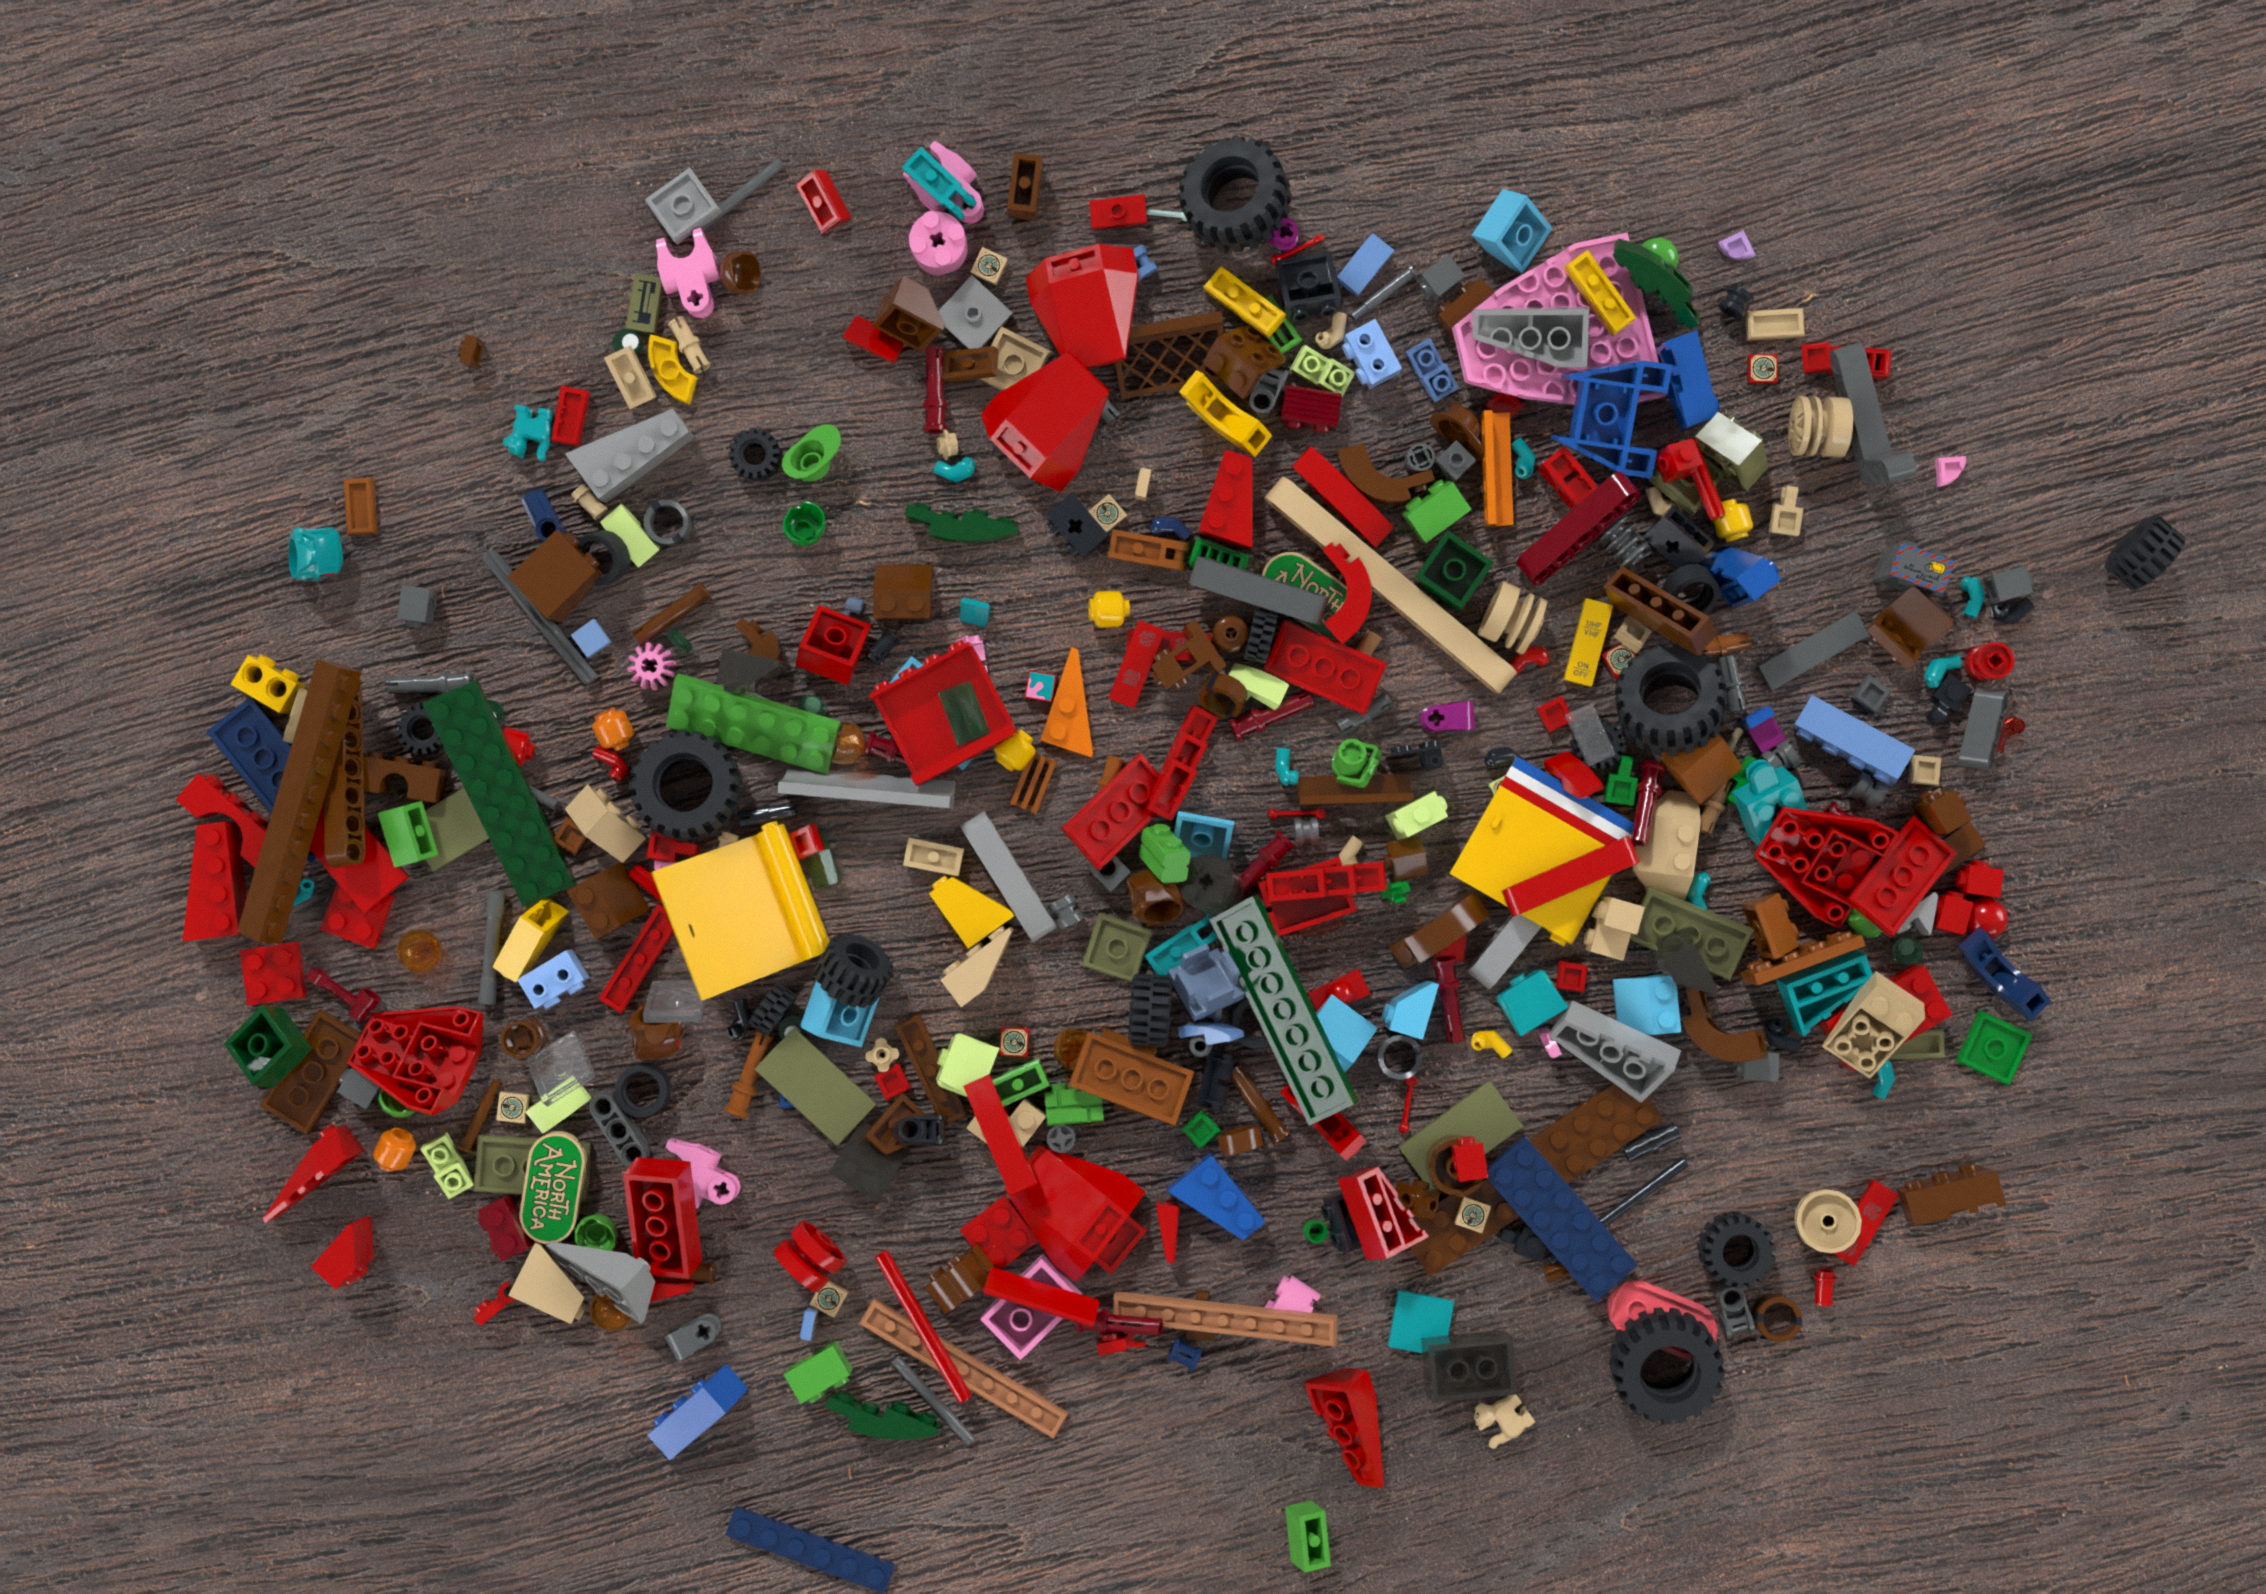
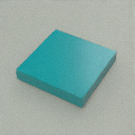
M1398 1289L1388 1338V1347L1444 1357L1454 1301Z

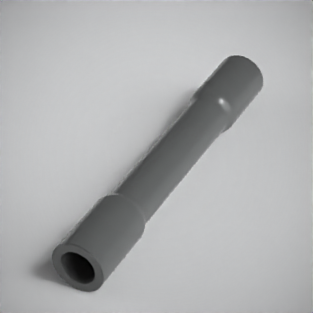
M488 891L487 924L479 1004H496L498 979L497 970L493 968V965L499 955L501 920L503 918L505 892Z

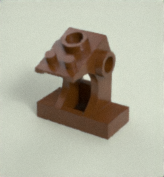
M1196 619L1182 629V632L1188 639L1187 642L1172 652L1167 648L1154 657L1156 662L1151 665L1154 670L1152 676L1160 687L1164 686L1166 689L1174 687L1175 690H1178L1190 681L1187 677L1204 665L1211 675L1218 674L1227 667ZM1188 650L1196 663L1183 671L1175 657Z

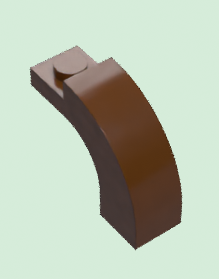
M1365 442L1339 449L1335 454L1342 475L1368 500L1378 504H1406L1411 500L1409 491L1412 490L1413 494L1425 492L1429 488L1428 485L1435 481L1432 469L1404 478H1389L1382 475L1372 465Z
M1473 891L1452 903L1446 910L1425 925L1392 943L1389 948L1402 968L1406 970L1416 963H1421L1440 952L1476 927L1490 914Z
M1693 985L1685 987L1687 994L1684 995V1002L1687 1010L1691 1011L1692 1015L1681 1019L1690 1038L1698 1047L1715 1058L1729 1062H1750L1769 1058L1762 1030H1753L1740 1034H1731L1722 1030L1711 1016L1704 986Z

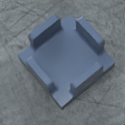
M1207 944L1183 954L1181 964L1168 970L1167 976L1170 977L1175 990L1194 1021L1244 999L1245 993L1238 983L1239 969L1227 950L1220 953L1218 948L1209 952Z

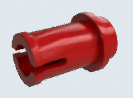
M1819 1268L1816 1274L1813 1275V1278L1816 1279L1814 1304L1832 1306L1833 1283L1837 1280V1277L1834 1276L1833 1270Z

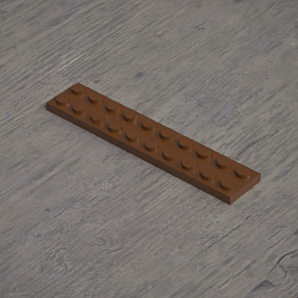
M1612 1082L1528 1140L1568 1184L1663 1120L1649 1097L1641 1103ZM1484 1178L1478 1190L1465 1196L1491 1206L1482 1233L1454 1223L1462 1197L1449 1194L1438 1200L1439 1205L1434 1219L1422 1218V1222H1415L1420 1230H1425L1429 1237L1411 1246L1410 1249L1429 1277L1520 1217L1486 1178Z

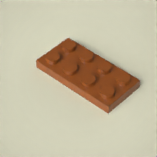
M1840 930L1827 934V940L1816 942V940L1802 943L1799 945L1800 950L1788 952L1780 958L1765 962L1761 959L1746 964L1747 969L1740 971V975L1744 983L1761 985L1866 945L1862 935L1851 934L1850 931L1843 933Z
M1087 1032L1068 1086L1175 1126L1194 1071L1097 1034Z

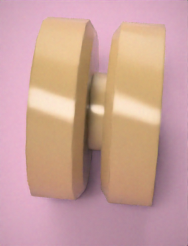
M1820 1189L1812 1191L1801 1198L1795 1208L1793 1222L1796 1233L1806 1245L1820 1252L1836 1253L1846 1250L1855 1243L1861 1231L1862 1220L1859 1209L1851 1198L1839 1191ZM1829 1215L1834 1222L1832 1225L1825 1226L1823 1218Z

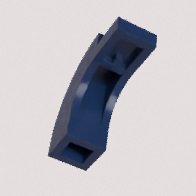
M1980 927L1958 946L1965 956L1963 958L1964 962L1996 996L2023 1017L2032 1021L2051 1002L2041 985L2016 969L2001 954L1988 933Z

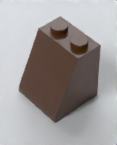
M559 530L553 532L508 576V579L547 619L561 623L603 574L597 568L600 565L597 559L589 552L584 554L577 547L580 542L569 531L566 534Z

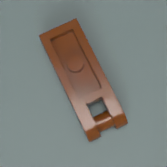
M1113 529L1108 558L1185 572L1187 564L1184 562L1185 554L1189 553L1190 544ZM1166 549L1175 551L1173 560L1165 559Z

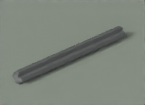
M491 549L485 553L482 559L581 681L585 685L592 684L598 678L592 667L553 620L547 619L508 579V576L513 571L497 551Z

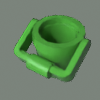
M1356 739L1343 741L1333 754L1331 762L1332 771L1337 776L1336 781L1347 786L1365 788L1379 764L1382 755L1379 748L1375 745L1362 743ZM1367 752L1372 753L1369 759L1367 758Z

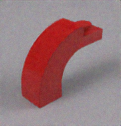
M1331 542L1322 550L1343 574L1347 584V596L1342 607L1328 618L1324 624L1338 641L1343 644L1358 631L1367 617L1372 600V583L1368 569L1360 556L1350 563L1347 558L1351 555L1341 543L1335 545Z
M1287 1084L1280 1093L1303 1115L1289 1084ZM1340 1112L1312 1124L1346 1161L1352 1155H1355L1366 1142V1139Z

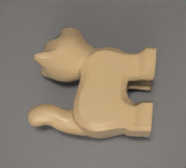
M1513 1390L1509 1391L1507 1397L1497 1400L1492 1405L1479 1403L1475 1406L1474 1420L1476 1422L1475 1425L1478 1426L1480 1431L1490 1427L1495 1421L1498 1422L1502 1431L1490 1439L1489 1447L1495 1449L1499 1444L1518 1437L1526 1427L1536 1423L1524 1406L1520 1408L1519 1413L1515 1412L1514 1409L1522 1402Z

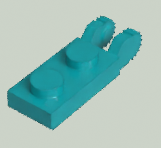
M922 147L901 167L943 208L945 206L959 220H962L965 215L951 201L956 194L968 206L974 207L977 204L976 200L963 188L962 184Z
M1211 913L1194 925L1190 924L1144 955L1157 975H1167L1168 970L1181 964L1183 954L1202 945H1208L1218 938L1215 930L1203 940L1196 932L1203 926L1205 927L1211 923L1210 919L1213 918Z

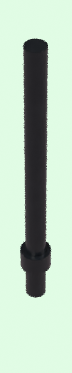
M1683 1157L1678 1159L1598 1218L1605 1227L1689 1167ZM1552 1253L1546 1256L1552 1266L1558 1262V1259Z

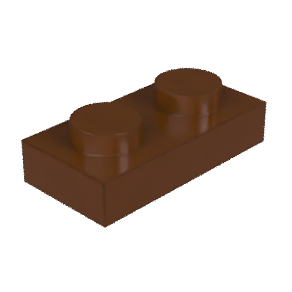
M994 346L944 352L942 379L950 383L997 377L999 350Z

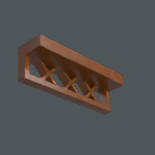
M1410 773L1375 774L1370 778L1365 788L1340 784L1336 781L1337 776L1298 777V805L1414 801V793H1411Z

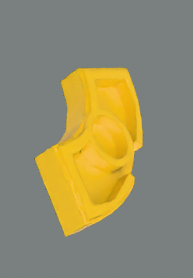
M650 334L648 357L657 381L672 397L690 405L698 378L686 372L681 366L678 357V342Z

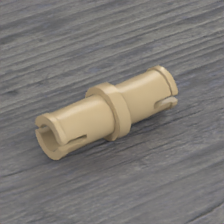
M684 316L677 317L678 324L674 318L668 323V326L679 342L678 348L680 352L685 353L695 374L702 373L701 366L706 371L711 364L699 346L701 344L699 338L693 335Z

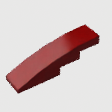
M1312 446L1291 466L1328 506H1331L1349 526L1354 527L1372 547L1376 548L1395 528L1352 483Z
M1193 704L1191 705L1159 773L1146 807L1148 810L1170 821L1173 820L1198 772L1195 769L1208 746L1206 741L1218 717Z
M1385 861L1266 873L1269 902L1387 890Z
M990 1074L964 1085L963 1087L1010 1196L1038 1185L1019 1137L1013 1128Z

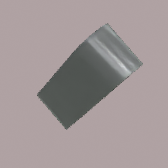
M1977 687L1959 755L1960 766L1984 771L1991 770L2007 708L2008 692Z
M604 1092L595 1096L590 1103L591 1115L621 1162L627 1167L632 1164L634 1159L630 1156L631 1147L639 1148L642 1153L641 1157L649 1158L651 1148L632 1117L624 1113L617 1105L614 1093ZM601 1099H606L610 1102L611 1110L609 1113H605L600 1109ZM616 1123H622L626 1127V1135L624 1137L616 1134Z

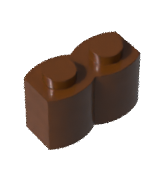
M970 1252L963 1257L958 1253L946 1263L948 1266L946 1269L940 1266L928 1276L930 1282L925 1286V1289L945 1314L973 1296L986 1284L988 1275Z

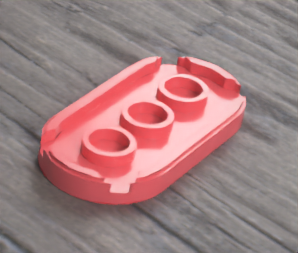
M1636 1279L1625 1281L1614 1288L1608 1298L1607 1311L1609 1319L1617 1330L1624 1331L1626 1328L1624 1323L1630 1318L1633 1321L1639 1318L1638 1313L1646 1310L1647 1314L1654 1313L1653 1309L1662 1307L1664 1312H1669L1670 1308H1676L1680 1310L1682 1315L1688 1312L1694 1315L1697 1321H1702L1710 1334H1712L1715 1342L1717 1340V1323L1705 1306L1646 1281ZM1675 1346L1659 1348L1678 1357L1692 1359L1690 1352L1683 1348Z

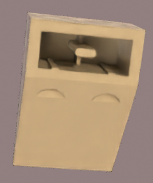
M1001 926L988 936L991 940L990 943L986 946L979 943L966 953L969 959L962 964L957 960L943 970L946 976L941 979V982L960 1007L964 1006L988 987L1014 931L1012 926L1007 930L1004 926Z
M1876 971L1857 992L1822 1047L1870 1079L1925 1019L1924 1003Z

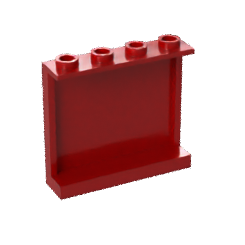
M960 640L948 647L950 652L942 656L936 653L924 659V665L916 670L913 667L903 670L898 674L899 679L891 683L885 680L873 687L875 692L868 695L876 703L912 773L911 778L915 786H921L1012 736L1019 734L971 642L964 643L963 640Z

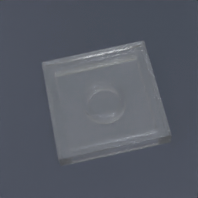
M693 980L652 981L643 1012L644 1023L701 1022L707 999L700 1000Z
M574 1030L526 1059L541 1101L547 1107L596 1077L579 1034Z

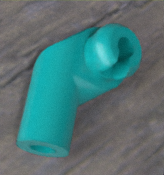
M1519 437L1511 444L1512 450L1518 456L1515 475L1520 479H1527L1533 474L1536 456L1524 440Z
M970 457L963 458L962 461L953 466L938 460L933 473L952 482H960L972 476L976 463Z
M1966 576L1960 584V588L1968 592L1969 595L1963 615L1971 619H1977L1985 600L1984 590L1978 578Z
M1957 654L1933 659L1924 674L1926 685L1930 688L1939 687L1947 670L1961 668L1960 656Z
M1276 748L1275 771L1281 783L1285 786H1288V784L1297 785L1298 771L1289 770L1290 749Z
M1889 1060L1877 1071L1879 1080L1871 1093L1882 1100H1885L1895 1081L1892 1063Z

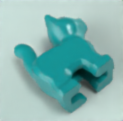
M515 405L514 409L517 416L513 424V432L503 439V446L507 448L510 454L523 459L527 450V440L538 442L537 458L541 462L545 461L546 452L551 442L553 411L538 408V417L532 418L533 410H530L527 406Z

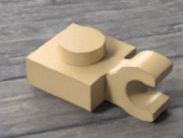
M1782 487L1781 505L1775 504L1772 506L1769 533L1793 537L1799 536L1803 508L1795 507L1798 487Z

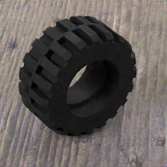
M1235 136L1232 141H1229L1228 137L1219 139L1218 144L1212 145L1210 143L1205 146L1203 153L1197 152L1192 158V165H1186L1183 171L1185 178H1182L1179 183V190L1181 192L1179 194V203L1192 230L1207 246L1211 248L1216 246L1218 251L1229 252V248H1232L1234 253L1243 252L1245 247H1249L1252 250L1259 247L1257 243L1262 240L1265 242L1272 238L1271 233L1274 230L1278 232L1283 226L1281 219L1287 218L1290 211L1288 206L1292 196L1289 189L1290 184L1278 157L1273 154L1267 145L1261 146L1258 140L1252 138L1246 142L1244 137ZM1248 178L1259 182L1254 197L1240 209L1223 212L1212 208L1217 192L1230 181Z
M1665 644L1657 645L1655 650L1651 651L1648 648L1642 651L1639 658L1634 656L1628 661V668L1624 667L1619 674V681L1616 682L1615 702L1621 729L1625 730L1626 737L1632 742L1636 740L1637 747L1642 750L1650 748L1652 754L1659 756L1662 752H1667L1668 756H1677V752L1682 751L1685 754L1694 752V747L1699 746L1703 748L1709 744L1708 737L1715 738L1720 732V726L1724 725L1727 711L1726 682L1718 664H1712V658L1706 653L1697 656L1678 644H1673V647H1665ZM1669 685L1686 687L1699 697L1688 710L1673 715L1656 713L1644 704L1646 698L1652 692Z
M678 730L675 735L668 732L663 734L662 740L658 742L653 739L647 744L650 748L645 753L641 751L636 757L639 760L638 765H633L630 772L633 775V781L629 782V790L633 793L631 800L642 820L662 836L669 839L674 838L682 842H687L688 839H693L695 842L700 841L706 835L712 837L719 833L717 829L722 825L726 827L731 822L729 818L732 813H737L739 809L737 803L739 799H742L743 790L741 789L742 776L734 758L713 737H707L698 731L689 733L687 730ZM686 761H696L704 765L711 774L713 781L711 793L707 800L698 808L687 812L676 811L667 806L661 796L663 778L675 765Z
M1662 1307L1654 1308V1313L1647 1314L1646 1310L1638 1313L1639 1318L1633 1321L1630 1318L1624 1323L1626 1329L1624 1331H1617L1614 1336L1617 1344L1613 1343L1610 1347L1611 1359L1609 1360V1366L1621 1399L1626 1405L1630 1406L1632 1412L1638 1416L1643 1413L1645 1420L1653 1423L1656 1422V1419H1660L1662 1424L1671 1425V1420H1678L1680 1424L1688 1422L1687 1417L1691 1415L1697 1418L1703 1414L1701 1411L1703 1407L1710 1408L1715 1401L1712 1396L1720 1394L1722 1386L1719 1381H1723L1725 1371L1722 1367L1724 1364L1723 1357L1712 1334H1710L1702 1321L1696 1320L1694 1315L1688 1312L1682 1315L1680 1310L1676 1308H1670L1669 1312H1664ZM1667 1346L1680 1347L1692 1355V1362L1687 1373L1673 1383L1654 1384L1643 1379L1640 1374L1644 1360L1659 1348Z

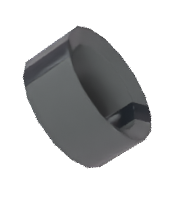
M662 499L654 502L647 509L644 516V527L647 534L655 542L664 546H675L688 538L692 529V519L689 512L681 504L673 500ZM665 508H675L679 510L683 517L681 531L672 538L659 537L653 528L656 514Z
M1400 1033L1391 1034L1384 1038L1376 1051V1060L1381 1071L1390 1078L1397 1080L1409 1079L1415 1075L1420 1069L1423 1060L1422 1050L1418 1043L1408 1035ZM1402 1040L1412 1046L1415 1058L1409 1069L1397 1073L1387 1069L1384 1064L1383 1054L1390 1043Z

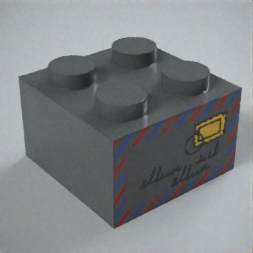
M1904 540L1903 543L1900 542L1883 549L1872 581L1905 592L1910 587L1919 586L1932 598L1944 594L1955 561L1947 559V555L1943 552L1936 550L1927 552L1919 549V544Z

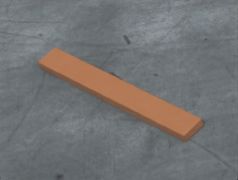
M1118 1291L1114 1294L1113 1314L1162 1318L1163 1327L1333 1347L1337 1345L1338 1315Z
M874 1298L859 1324L939 1371L910 1319ZM938 1336L968 1389L1049 1437L1055 1438L1068 1415L1067 1411Z

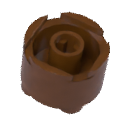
M1445 1136L1437 1140L1426 1154L1427 1173L1432 1182L1442 1192L1459 1197L1470 1195L1481 1187L1484 1178L1459 1182L1456 1179L1455 1170L1451 1168L1453 1166L1451 1144L1458 1143L1457 1138L1463 1136Z

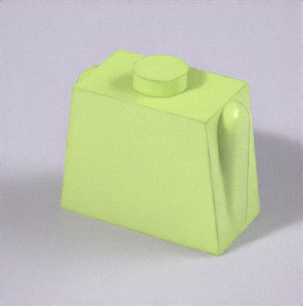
M1435 790L1386 814L1385 817L1397 840L1408 838L1448 817L1446 813L1447 803L1442 796H1437Z
M956 1034L952 1037L948 1049L943 1048L938 1058L937 1064L941 1065L936 1077L938 1086L967 1097L963 1086L990 1074L999 1048L964 1034Z

